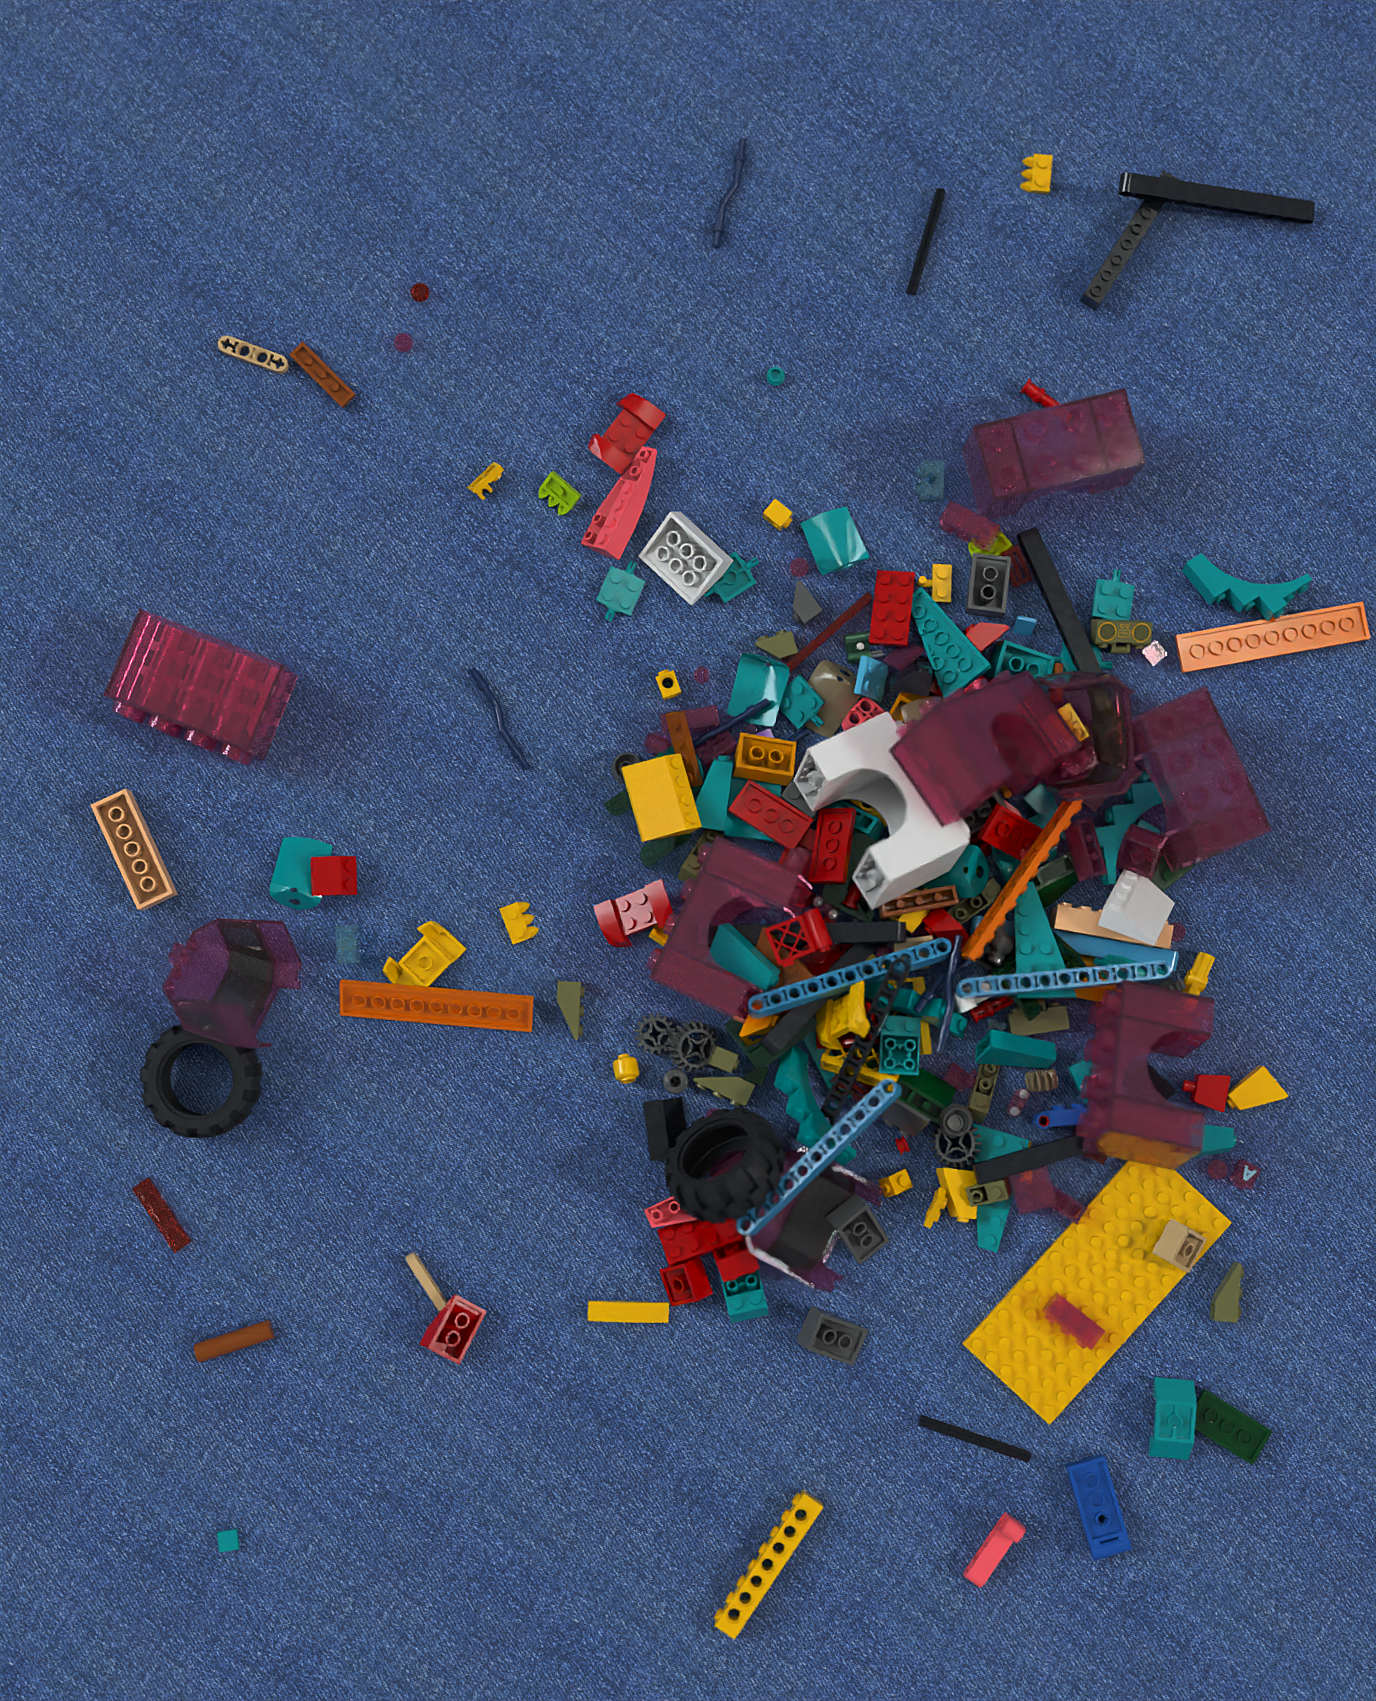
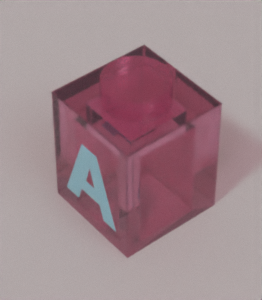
M1239 1159L1229 1179L1234 1182L1233 1186L1242 1191L1245 1188L1251 1190L1262 1169L1246 1160Z

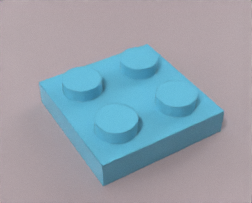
M861 656L854 693L864 698H870L874 702H882L889 665L868 656Z

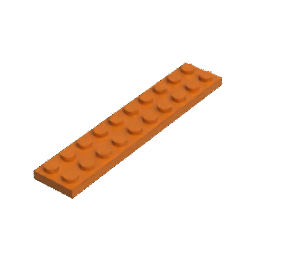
M1363 602L1285 615L1278 619L1272 618L1268 622L1266 619L1175 636L1182 673L1371 639Z
M1074 795L1063 799L960 951L962 952L961 958L963 960L974 961L981 957L985 944L990 943L994 938L995 934L993 932L997 926L1000 927L1006 919L1004 916L1008 910L1011 911L1017 903L1015 900L1018 895H1022L1025 892L1029 879H1033L1038 873L1037 867L1039 864L1045 862L1049 856L1048 851L1059 842V835L1062 830L1065 831L1069 827L1073 814L1076 815L1082 807L1080 804L1083 801L1081 797Z
M341 979L339 983L340 1016L532 1032L534 996Z

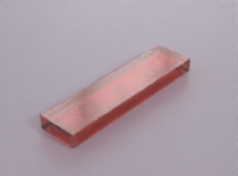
M150 1177L132 1188L174 1253L192 1242Z

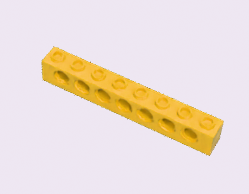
M802 1490L801 1493H796L792 1499V1507L783 1512L780 1518L782 1520L779 1526L775 1525L769 1534L771 1538L767 1543L764 1542L758 1550L760 1554L757 1559L753 1558L747 1567L749 1569L745 1576H740L736 1583L738 1587L734 1593L731 1591L725 1599L726 1605L723 1609L719 1608L714 1615L715 1627L734 1640L823 1509L822 1502L805 1490ZM799 1509L806 1512L802 1518H798L795 1515ZM787 1526H793L795 1531L792 1534H786L784 1529ZM780 1542L784 1547L782 1550L777 1551L773 1548V1545ZM765 1559H770L773 1563L770 1567H764L762 1562ZM756 1575L762 1578L757 1584L751 1581V1578ZM748 1592L751 1596L747 1600H742L740 1594ZM737 1609L739 1614L733 1617L729 1615V1611Z

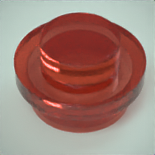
M416 283L412 286L410 293L415 301L423 302L427 300L429 289L425 284Z

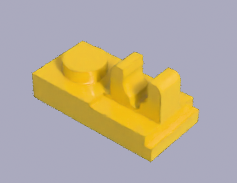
M493 462L467 488L484 500L485 497L482 495V489H487L491 493L493 489L488 484L492 481H497L504 469L498 463Z

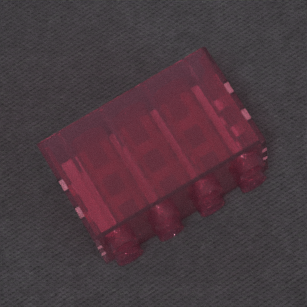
M139 608L104 696L115 701L111 711L120 714L122 717L143 724L146 716H150L147 725L156 728V730L179 738L183 729L186 731L183 739L192 742V744L214 752L217 743L222 745L220 754L250 766L253 757L264 761L298 676L284 664Z

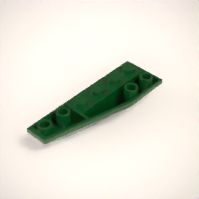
M1086 843L1037 868L1038 873L1033 879L1030 878L1028 882H1034L1043 909L1052 905L1098 864L1096 860L1097 848L1090 849Z
M845 1048L844 1052H849L850 1048ZM875 1059L866 1062L868 1068L874 1069L879 1067ZM920 1067L918 1076L900 1075L897 1081L902 1090L897 1099L939 1124L940 1113L945 1107L950 1105L957 1090Z

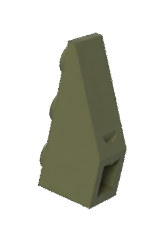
M706 828L681 866L678 879L695 887L724 838V834L717 830Z
M989 878L986 887L978 896L963 898L958 905H954L947 912L962 925L995 901L1002 889L994 878Z
M558 981L557 1002L574 1039L579 1040V1036H583V1025H580V1017H584V1005H581V998L585 997V986H582V982Z
M979 1065L966 1104L974 1121L982 1123L988 1114L1000 1065Z
M738 1076L694 1077L693 1079L696 1082L695 1086L703 1090L709 1088L713 1090V1095L721 1099L725 1096L731 1099L729 1103L739 1108L741 1104L746 1106L755 1087L754 1084Z
M1233 1262L1212 1296L1210 1319L1238 1323V1318L1241 1317L1239 1298H1242L1243 1294L1240 1280L1244 1276V1268L1241 1267V1263Z

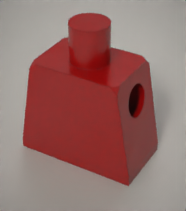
M1195 1074L1194 1081L1183 1080L1182 1091L1191 1093L1190 1101L1218 1112H1224L1231 1076Z

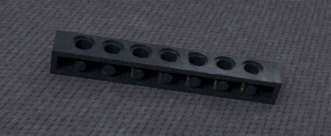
M1163 170L1161 175L1159 176L1162 178L1179 180L1178 178L1166 172L1165 170ZM1144 199L1086 289L1080 302L1095 311L1097 310L1164 206V202Z

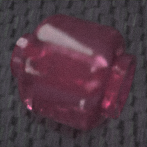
M658 730L652 733L649 732L643 744L646 752L653 756L658 755L660 752H662L663 756L666 755L669 747L673 745L671 744V737Z

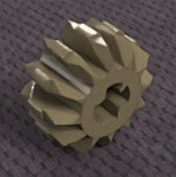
M1053 1069L1035 1070L1025 1074V1084L1030 1092L1048 1091L1058 1087V1076Z

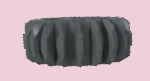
M690 1020L689 1024L683 1022V1028L676 1026L678 1032H671L674 1038L668 1040L672 1043L671 1046L667 1047L669 1051H672L669 1057L674 1058L672 1063L677 1065L679 1069H684L685 1072L692 1071L697 1073L698 1069L704 1071V1065L710 1067V1064L707 1062L714 1045L719 1046L717 1042H714L718 1037L713 1035L715 1031L709 1028L708 1024H703L701 1021L695 1023L693 1020ZM693 1032L701 1033L699 1036L696 1035L694 1038L689 1036V1034ZM693 1055L698 1057L693 1061L685 1060L686 1058L691 1057Z
M934 1126L938 1133L931 1132V1135L936 1137V1139L929 1140V1143H935L936 1147H931L930 1150H937L938 1153L934 1154L933 1157L941 1156L940 1164L946 1160L945 1166L947 1168L952 1162L953 1169H957V1163H960L961 1168H964V1161L971 1165L972 1162L969 1158L977 1159V1156L973 1153L974 1151L980 1153L981 1150L976 1148V1145H982V1142H976V1138L981 1137V1134H974L978 1130L977 1127L970 1128L968 1132L972 1142L971 1149H968L963 1142L966 1134L959 1138L961 1147L955 1146V1148L951 1149L952 1139L939 1126ZM941 1136L948 1141V1147L945 1152L941 1149ZM956 1149L966 1154V1156L960 1159L949 1157Z

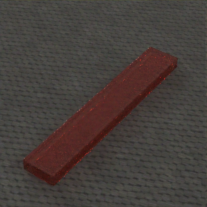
M867 592L786 663L785 665L789 667L790 672L871 602V594Z

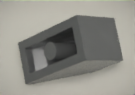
M799 580L795 588L792 618L797 624L801 623L804 627L822 613V609Z

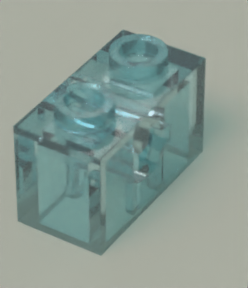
M921 460L920 466L917 465L916 477H919V484H916V496H919V502H942L944 498V460ZM927 478H931L932 484H929Z
M358 925L335 926L338 965L359 964Z

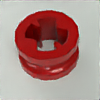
M904 1135L901 1136V1139H894L900 1155L904 1151L910 1152Z

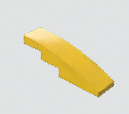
M625 1300L588 1301L587 1320L668 1323L669 1303Z

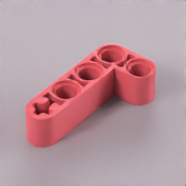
M862 698L843 719L842 728L846 731L885 713V711L870 698Z
M1005 1512L966 1567L963 1576L981 1588L1013 1542L1018 1543L1026 1530L1024 1525Z

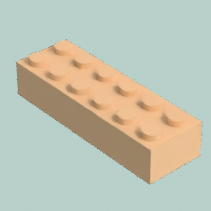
M124 789L91 804V808L137 909L144 911L178 895L132 791Z
M1063 902L1052 907L1049 923L1051 929L1159 949H1170L1174 926L1168 925L1169 921H1166L1155 946L1099 926L1098 923L1103 909L1094 912L1091 907L1080 906L1072 908L1073 904Z

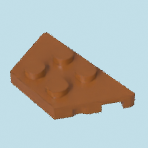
M767 927L762 928L756 948L780 970L778 975L779 982L772 988L773 990L816 977L799 959L794 960L795 964L783 968V965L778 966L764 931ZM770 932L772 939L780 942V940L772 932ZM781 946L778 952L780 960L788 958L791 951Z

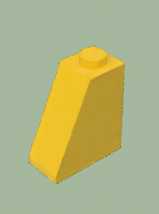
M1259 1065L1228 1090L1226 1103L1231 1109L1243 1110L1286 1099L1288 1095L1264 1066Z
M936 1168L940 1186L946 1189L945 1198L948 1199L946 1205L950 1217H956L958 1222L969 1223V1219H976L977 1206L970 1207L965 1189L977 1183L974 1171Z

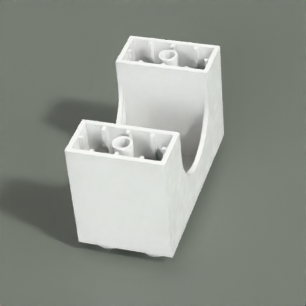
M888 711L808 748L793 780L812 812L839 800L852 799L872 806L884 818L889 829L890 838L869 847L852 876L871 909L950 871L968 845V839L970 838V831L965 821L959 817L955 819L947 807L949 806V797L945 789L941 785L934 786L927 775L929 773V766L925 757L919 752L914 754L907 743L909 735L905 725L899 720L894 722Z

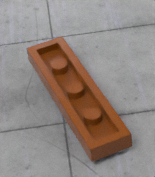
M303 341L289 354L342 409L356 397L355 393Z
M685 711L668 712L665 714L675 754L681 753L690 786H700L703 782Z

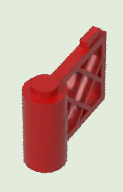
M819 908L811 909L797 917L764 929L778 966L783 965V968L795 964L794 960L819 951L822 954L831 950L830 946L833 945ZM799 921L801 926L798 935L788 931L790 924ZM774 930L784 932L781 941L773 940L770 932ZM786 933L797 938L793 948L783 944ZM799 939L807 942L810 949L801 952L795 948ZM781 946L791 950L789 957L780 960L778 955Z

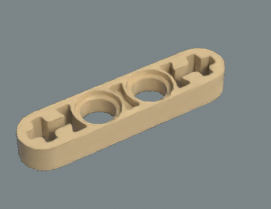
M222 336L218 341V347L225 355L277 374H284L289 369L287 359L280 354L231 336ZM228 341H229V343L231 344V346L236 347V349L234 350V349L231 348V347H227V348L225 349V347L223 346V344H224V343L227 344ZM248 347L250 349L249 354L241 356V348ZM266 354L267 360L260 363L257 361L258 355ZM273 359V361L277 363H280V361L282 360L284 366H280L278 369L277 365L275 363H272L271 360Z
M413 1251L405 1259L440 1312L447 1304V1300L420 1258Z

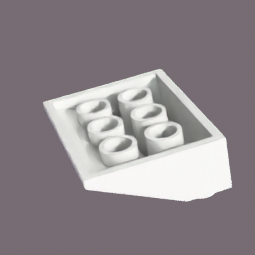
M670 512L639 555L650 568L690 605H693L726 572L734 561L681 512Z
M1124 867L1103 907L1098 925L1155 946L1175 903L1146 876L1133 869Z

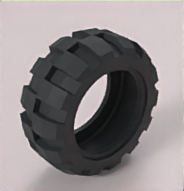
M196 1019L184 1021L182 1024L172 1026L161 1033V1037L150 1045L145 1054L147 1058L145 1065L140 1069L139 1082H143L144 1093L141 1095L146 1108L149 1107L153 1112V1118L163 1128H169L176 1135L200 1139L222 1135L232 1131L237 1125L242 1124L251 1114L254 1104L258 1103L262 1088H260V1080L263 1077L262 1064L258 1062L255 1054L257 1050L251 1041L243 1037L238 1029L229 1024L217 1022V1020ZM198 1043L208 1044L220 1050L228 1059L233 1071V1086L228 1099L221 1107L209 1114H200L185 1108L177 1100L171 1087V1071L174 1062L185 1049Z
M736 1107L733 1111H729L726 1108L713 1111V1115L707 1118L702 1116L694 1121L690 1129L687 1131L683 1130L675 1139L676 1145L674 1148L669 1149L666 1157V1186L680 1208L687 1215L702 1222L708 1221L712 1224L725 1223L726 1219L729 1218L738 1220L747 1216L749 1210L754 1207L758 1209L767 1201L766 1196L770 1192H775L781 1182L780 1174L784 1173L785 1166L783 1145L769 1122L755 1112ZM746 1151L742 1159L732 1169L718 1177L703 1180L707 1172L719 1160L730 1154Z

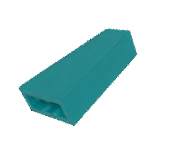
M719 755L718 758H714L695 800L702 825L701 828L722 831L725 829L733 760H730L729 756Z
M724 923L719 925L706 960L764 990L775 987L779 982L778 975L780 970L731 924Z
M993 1029L975 1045V1063L1048 1068L1057 1059L1055 1043Z
M1180 1122L1181 1125L1159 1132L1158 1162L1163 1163L1229 1152L1236 1144L1234 1128Z

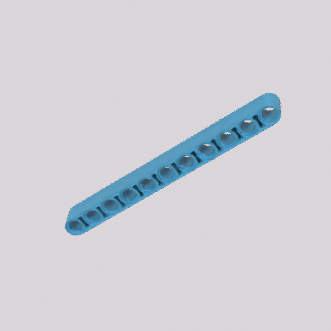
M974 915L972 917L970 935L973 934L983 916ZM1004 921L1006 922L1005 932L1010 936H1015L1014 922ZM1051 929L1059 951L1096 958H1103L1108 954L1127 957L1138 963L1166 961L1171 965V971L1176 972L1179 952Z
M939 938L753 996L748 1003V1014L752 1018L759 1019L849 991L850 986L861 980L864 981V986L881 981L888 971L882 965H891L898 957H906L910 960V971L942 962L949 957L952 947L951 943L945 938ZM943 947L946 952H940L937 948ZM919 953H925L928 957L922 958ZM897 962V969L899 971H905L904 964L901 962ZM870 970L873 974L866 975L863 971ZM850 975L855 980L848 981L845 977ZM832 981L836 986L830 987L827 985V982ZM815 987L818 991L812 993L808 988ZM797 993L799 997L792 998L789 994ZM776 998L780 1000V1003L773 1004L771 1000ZM758 1004L762 1008L760 1010H755L752 1008V1006Z
M1151 961L968 978L962 980L957 985L956 994L961 999H975L1157 982L1167 978L1171 974L1172 968L1166 961ZM1157 967L1164 969V975L1157 973ZM1138 968L1144 970L1145 977H1141L1138 975ZM1118 970L1124 971L1125 979H1121L1118 976ZM1099 972H1103L1106 975V981L1100 980ZM1079 974H1084L1087 977L1086 983L1079 980ZM1061 975L1067 978V984L1060 982L1059 977ZM1041 977L1048 980V986H1043L1040 983ZM1021 979H1025L1028 981V988H1024L1021 986ZM1001 981L1008 982L1009 990H1004L1001 987ZM982 983H987L990 986L989 992L982 990ZM962 985H968L971 992L968 994L964 993L961 989Z
M892 1079L881 1081L781 1178L777 1189L766 1196L767 1201L758 1209L754 1207L747 1212V1216L738 1219L736 1224L738 1232L748 1236L757 1234L900 1096L901 1086ZM893 1084L894 1090L888 1094L887 1087ZM879 1098V1105L873 1108V1101ZM861 1112H864V1113H865V1118H864V1120L859 1121V1120H858L859 1114H860ZM850 1126V1133L848 1135H845V1127ZM835 1139L836 1146L831 1149L830 1142ZM821 1153L822 1159L817 1163L815 1158L817 1154ZM804 1167H807V1174L805 1176H802V1169ZM792 1180L794 1183L793 1188L788 1190L787 1184ZM778 1194L779 1201L774 1204L773 1197ZM761 1208H764L765 1214L760 1218L759 1211ZM750 1221L751 1227L746 1231L745 1224Z

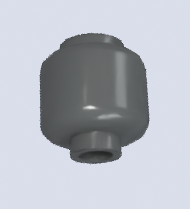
M680 1069L667 1071L663 1078L665 1089L672 1094L683 1092L688 1084L686 1073Z

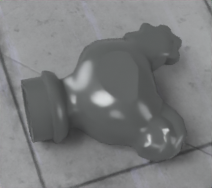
M1006 922L1000 927L997 926L993 932L995 936L989 943L992 952L988 953L987 961L999 967L1005 962L1003 956L1015 950V936H1010L1005 932Z

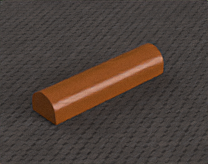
M955 885L902 894L878 907L881 918H888L958 905L959 901Z
M270 1319L195 1343L194 1353L199 1363L274 1339L275 1335Z

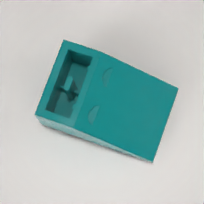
M887 1016L879 1033V1073L919 1075L921 1018Z
M759 1269L752 1274L741 1275L733 1281L723 1282L720 1275L731 1324L769 1315Z

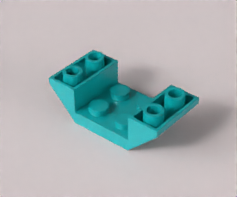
M1154 1377L1153 1397L1156 1399L1153 1436L1149 1437L1148 1456L1188 1460L1194 1444L1197 1402L1194 1381Z

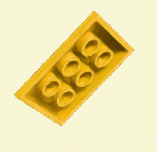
M681 753L662 756L621 768L642 842L688 834L702 827Z

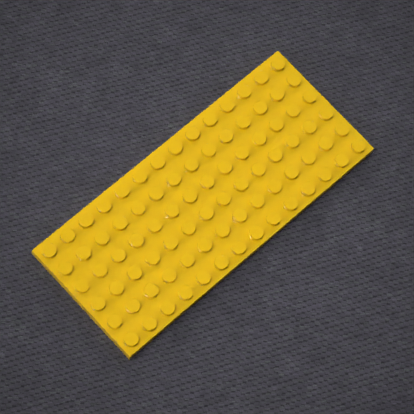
M1143 1143L962 1344L1050 1425L1187 1273L1152 1253L1156 1242L1160 1239L1164 1232V1227L1169 1223L1170 1219L1172 1218L1207 1239L1195 1263L1232 1222L1167 1162H1158V1154L1146 1143Z

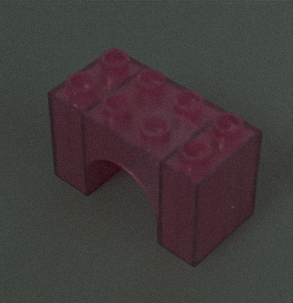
M1125 388L973 426L962 449L982 522L1018 513L1026 503L1056 491L1089 485L1091 494L1128 485L1146 463Z
M1005 670L993 678L990 684L984 678L972 685L966 692L962 687L954 690L943 699V703L938 696L924 703L918 709L922 718L918 722L916 719H912L898 728L896 734L900 739L888 751L938 823L944 828L966 818L1003 784L1010 790L1012 797L1034 788L1079 749L1082 744L1029 670L1014 676L1009 670Z
M1207 686L1141 713L1108 732L1120 755L1123 766L1125 767L1132 763L1140 765L1149 774L1161 795L1167 815V830L1164 834L1157 836L1156 839L1171 872L1202 862L1272 831Z
M716 836L712 844L705 842L701 847L697 863L701 864L702 867L696 879L689 877L684 883L680 898L686 901L679 915L673 912L668 917L663 933L669 937L662 950L658 948L653 950L646 968L652 971L649 979L744 1024L748 1017L749 1000L753 996L762 994L764 990L717 964L711 955V947L708 946L707 935L709 925L730 924L743 912L756 908L771 909L790 918L797 917L801 914L813 885L801 873Z
M1123 979L1112 990H1106L1100 1002L1092 1003L1088 1023L1096 1026L1095 1037L1087 1041L1084 1053L1085 1061L1092 1063L1091 1074L1084 1077L1080 1090L1081 1098L1088 1100L1087 1112L1080 1114L1076 1127L1077 1136L1084 1138L1082 1151L1170 1170L1176 1169L1202 1151L1205 1112L1176 1106L1159 1095L1148 1076L1147 1057L1148 1053H1159L1185 1058L1212 1036L1215 999Z

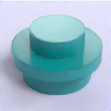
M772 367L767 371L766 380L770 385L779 386L784 382L785 373L781 368Z

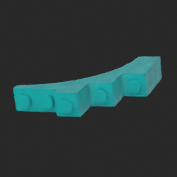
M1202 553L1186 562L1182 569V572L1209 605L1214 602L1220 603L1226 598L1238 613L1243 610L1249 611L1255 606L1267 622L1272 618L1278 619L1285 613L1283 610L1288 605L1287 603L1293 600L1294 595L1297 593L1301 595L1309 589L1308 585L1312 580L1307 573L1296 580L1280 584L1250 583L1224 573L1214 566Z
M1175 779L1126 786L1124 799L1127 801V804L1106 808L1105 820L1108 826L1087 830V844L1090 849L1097 848L1096 860L1100 866L1099 880L1102 882V886L1116 884L1117 854L1122 839L1135 820L1151 807L1178 798Z
M854 977L848 978V981L855 980ZM883 980L864 986V1002L872 1004ZM901 988L891 1010L912 1017H919L921 1020L941 1028L946 1001L934 998L930 1004H926L920 1014H916L913 1008L920 1001L921 995L912 989ZM849 991L843 992L842 995H847ZM880 997V1003L883 1006H888L887 999ZM954 1010L949 1030H951L950 1034L957 1038H963L968 1020Z
M793 1044L781 1054L774 1086L789 1096L785 1113L800 1123L797 1140L809 1149H812L833 1128L824 1117L812 1093L808 1079V1054ZM835 1139L830 1142L831 1149L836 1146ZM848 1145L834 1160L844 1166L856 1157L857 1151Z

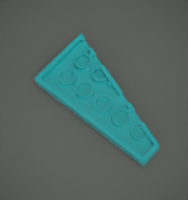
M921 586L913 593L911 612L937 678L942 696L947 704L989 670L991 665Z
M1027 882V889L1022 895H1018L1015 900L1017 903L1014 907L1016 974L1065 970V964L1034 882ZM1061 975L1059 977L1062 984L1068 983L1065 976ZM1041 977L1040 983L1043 986H1048V980ZM1020 980V984L1022 987H1029V983L1027 980ZM1074 989L1017 994V999L1077 997Z
M973 1123V1128H978L974 1134H981L980 1138H976V1142H982V1145H976V1148L980 1149L981 1152L977 1153L974 1151V1155L977 1156L975 1163L1028 1148L1030 1142L1028 1139ZM1020 1173L1007 1176L1012 1191L1009 1199L977 1205L978 1247L998 1252Z

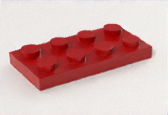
M877 570L869 636L870 645L908 647L915 572Z
M751 779L747 781L728 809V812L792 853L814 821V819Z
M997 803L977 837L1022 861L1043 829Z
M853 807L819 809L809 883H846L856 817V809Z
M732 1218L726 1219L725 1223L712 1224L708 1221L702 1222L697 1219L657 1229L670 1267L743 1241L741 1233L736 1228L737 1221Z

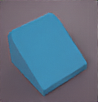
M1020 615L1017 616L1014 622L1013 633L1031 636L1037 620Z

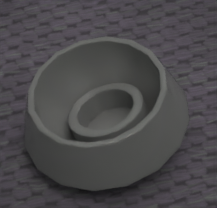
M632 752L618 754L611 764V773L614 779L619 783L625 784L621 768L642 762L641 758Z
M962 1104L948 1105L940 1113V1128L950 1137L963 1136L972 1127V1114Z

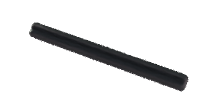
M942 188L936 189L906 293L912 296L916 295L946 190Z
M921 1415L918 1424L921 1427L1024 1462H1029L1031 1458L1030 1451Z

